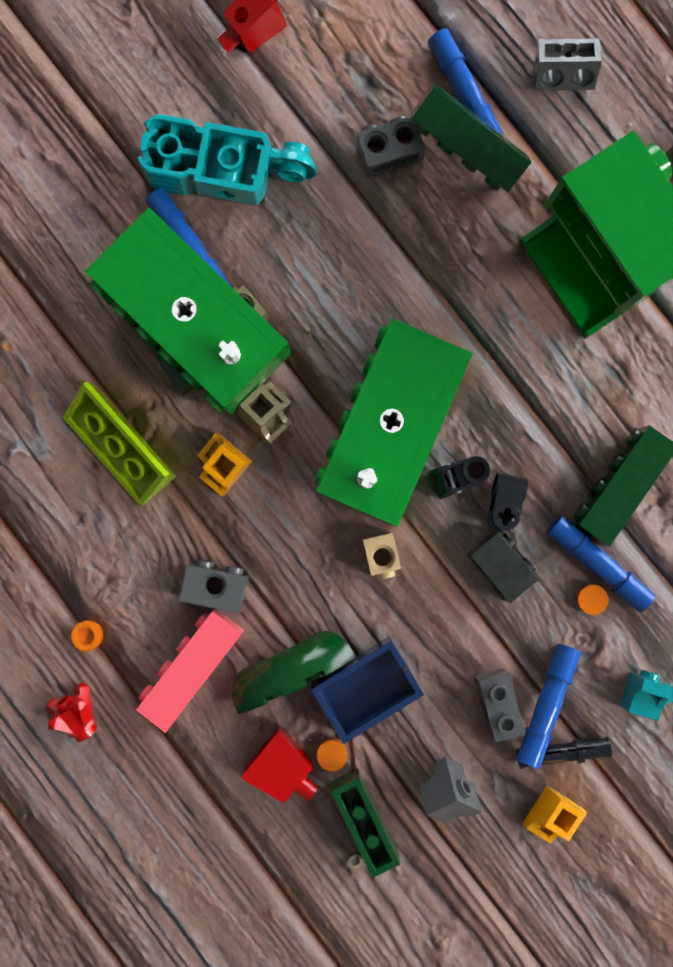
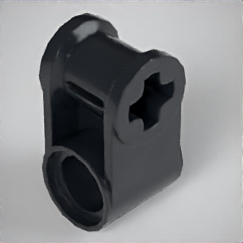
M474 456L430 470L429 474L434 476L440 492L438 498L442 499L484 482L489 477L491 469L486 459ZM471 462H477L483 468V473L478 479H474L468 474L467 468ZM444 474L446 475V478H447L449 487H448L447 482H446V480H445Z
M499 472L496 473L487 516V522L492 530L503 533L514 529L519 524L523 502L527 494L528 479ZM505 512V517L509 518V522L502 525V519L498 518V514Z

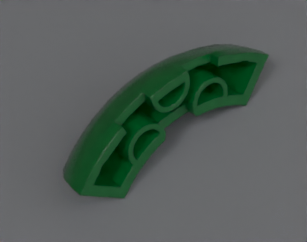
M320 631L281 653L244 668L237 674L232 685V699L237 714L266 705L270 700L281 695L286 696L307 686L306 682L315 680L322 675L330 674L355 659L353 651L338 634L331 631Z

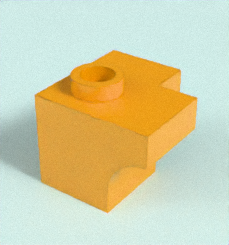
M219 432L212 436L197 455L204 463L202 467L204 471L199 478L221 496H224L252 463V460Z
M547 785L522 824L527 830L550 844L558 836L570 841L586 816L587 811Z

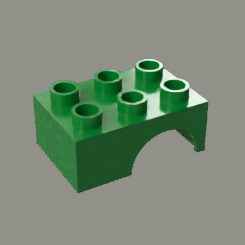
M634 130L564 175L543 205L546 212L551 209L554 214L519 241L585 339L673 280V186L669 182L672 177L671 164L660 147L653 143L644 145Z

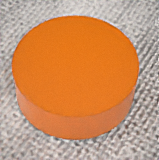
M584 585L576 594V604L586 614L598 615L608 606V595L598 585Z
M85 620L73 627L70 639L77 650L88 652L101 644L103 630L95 621Z
M328 738L320 743L317 749V760L320 766L328 771H336L345 765L347 749L341 740Z

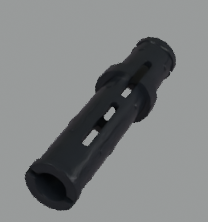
M608 737L585 741L576 738L570 743L548 745L541 765L577 761L580 764L585 763L586 759L611 757L612 747ZM518 761L520 769L531 767Z

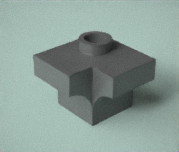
M447 757L436 761V770L432 779L419 786L426 816L445 823L456 817H473L481 813L482 809L475 783L466 779L463 766Z

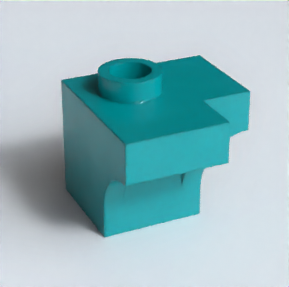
M641 669L640 674L629 672L620 707L630 713L659 721L664 706L673 702V685L659 681L660 675Z

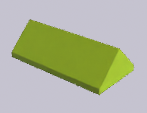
M88 381L83 383L62 418L141 507L171 482L176 475L97 386Z

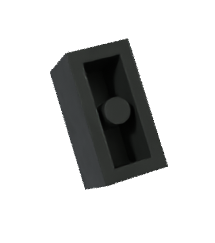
M493 532L471 550L467 556L504 601L512 603L538 581V578L533 574L536 568L525 556L522 559L514 551L517 545L506 533L501 535L499 532Z

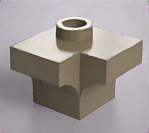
M270 381L264 387L260 385L239 405L238 415L270 446L291 426V422L283 413L291 405V401Z

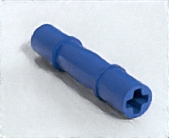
M442 29L437 31L429 38L427 43L440 66L441 73L446 74L456 98L461 104L503 135L504 133L491 111V105L485 102L474 77L464 63L465 57L459 51L449 30Z
M159 188L150 193L145 199L147 206L231 286L216 264L217 261L214 258H210L200 239L184 220V213L178 209L165 188Z
M563 515L559 516L547 529L546 534L562 546L570 556L574 555L593 574L612 587L614 594H618L639 613L646 610L652 604L656 595L635 578L631 571L626 572L610 555L591 542L589 535L580 531Z
M557 644L548 672L545 673L547 679L536 702L530 726L525 728L526 732L516 757L517 761L540 770L549 742L552 741L550 735L561 711L567 687L572 685L571 680L581 655L580 651L563 644Z

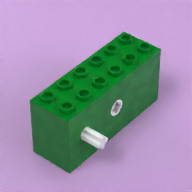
M150 207L85 270L93 279L89 285L109 305L115 301L111 307L132 327L137 323L138 326L135 330L154 349L160 345L161 348L157 352L176 370L180 366L183 367L184 370L180 374L198 392L204 388L207 393L203 397L220 413L226 409L232 415L239 408V405L291 355L289 342Z
M392 318L388 326L383 324L374 345V348H377L378 351L376 355L370 353L362 373V375L366 376L364 383L357 382L350 400L354 406L351 412L345 409L338 425V430L342 431L339 440L332 439L326 452V458L330 459L326 469L323 467L319 468L313 484L318 487L316 490L317 494L393 527H398L473 353ZM389 418L394 420L391 430L385 428Z

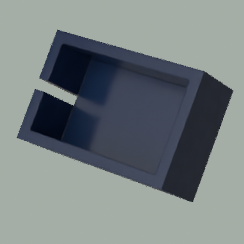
M390 636L359 654L347 664L315 681L311 687V691L343 744L424 696L421 687Z

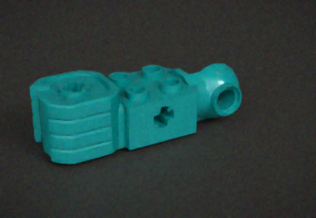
M164 114L154 115L144 122L147 130L141 139V151L144 158L142 156L136 158L146 181L154 190L165 188L167 193L183 196L197 190L198 195L256 206L265 196L269 173L277 174L283 180L296 183L313 179L317 175L315 163L309 155L310 149L302 143L289 141L283 144L282 149L272 148L266 133L210 122H205L204 127H199L190 119Z

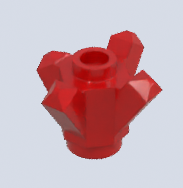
M79 683L73 688L74 695L72 697L66 695L60 700L55 698L46 703V711L53 716L48 721V730L67 734L70 738H75L77 742L86 740L97 729L95 716L92 714L90 686L84 683Z

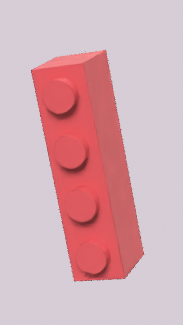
M218 609L213 610L210 614L207 611L202 614L194 625L198 628L197 632L192 638L187 635L176 648V651L180 654L173 663L168 659L158 671L157 675L161 677L154 687L149 684L138 697L142 703L136 711L164 733L171 727L244 632L240 626Z

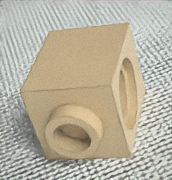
M393 533L362 539L370 575H377L378 580L396 576L395 570L401 569ZM380 548H385L390 553V560L385 565H377L373 559L375 551Z

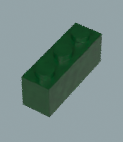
M359 768L332 780L331 793L371 877L374 878L400 865L398 850Z

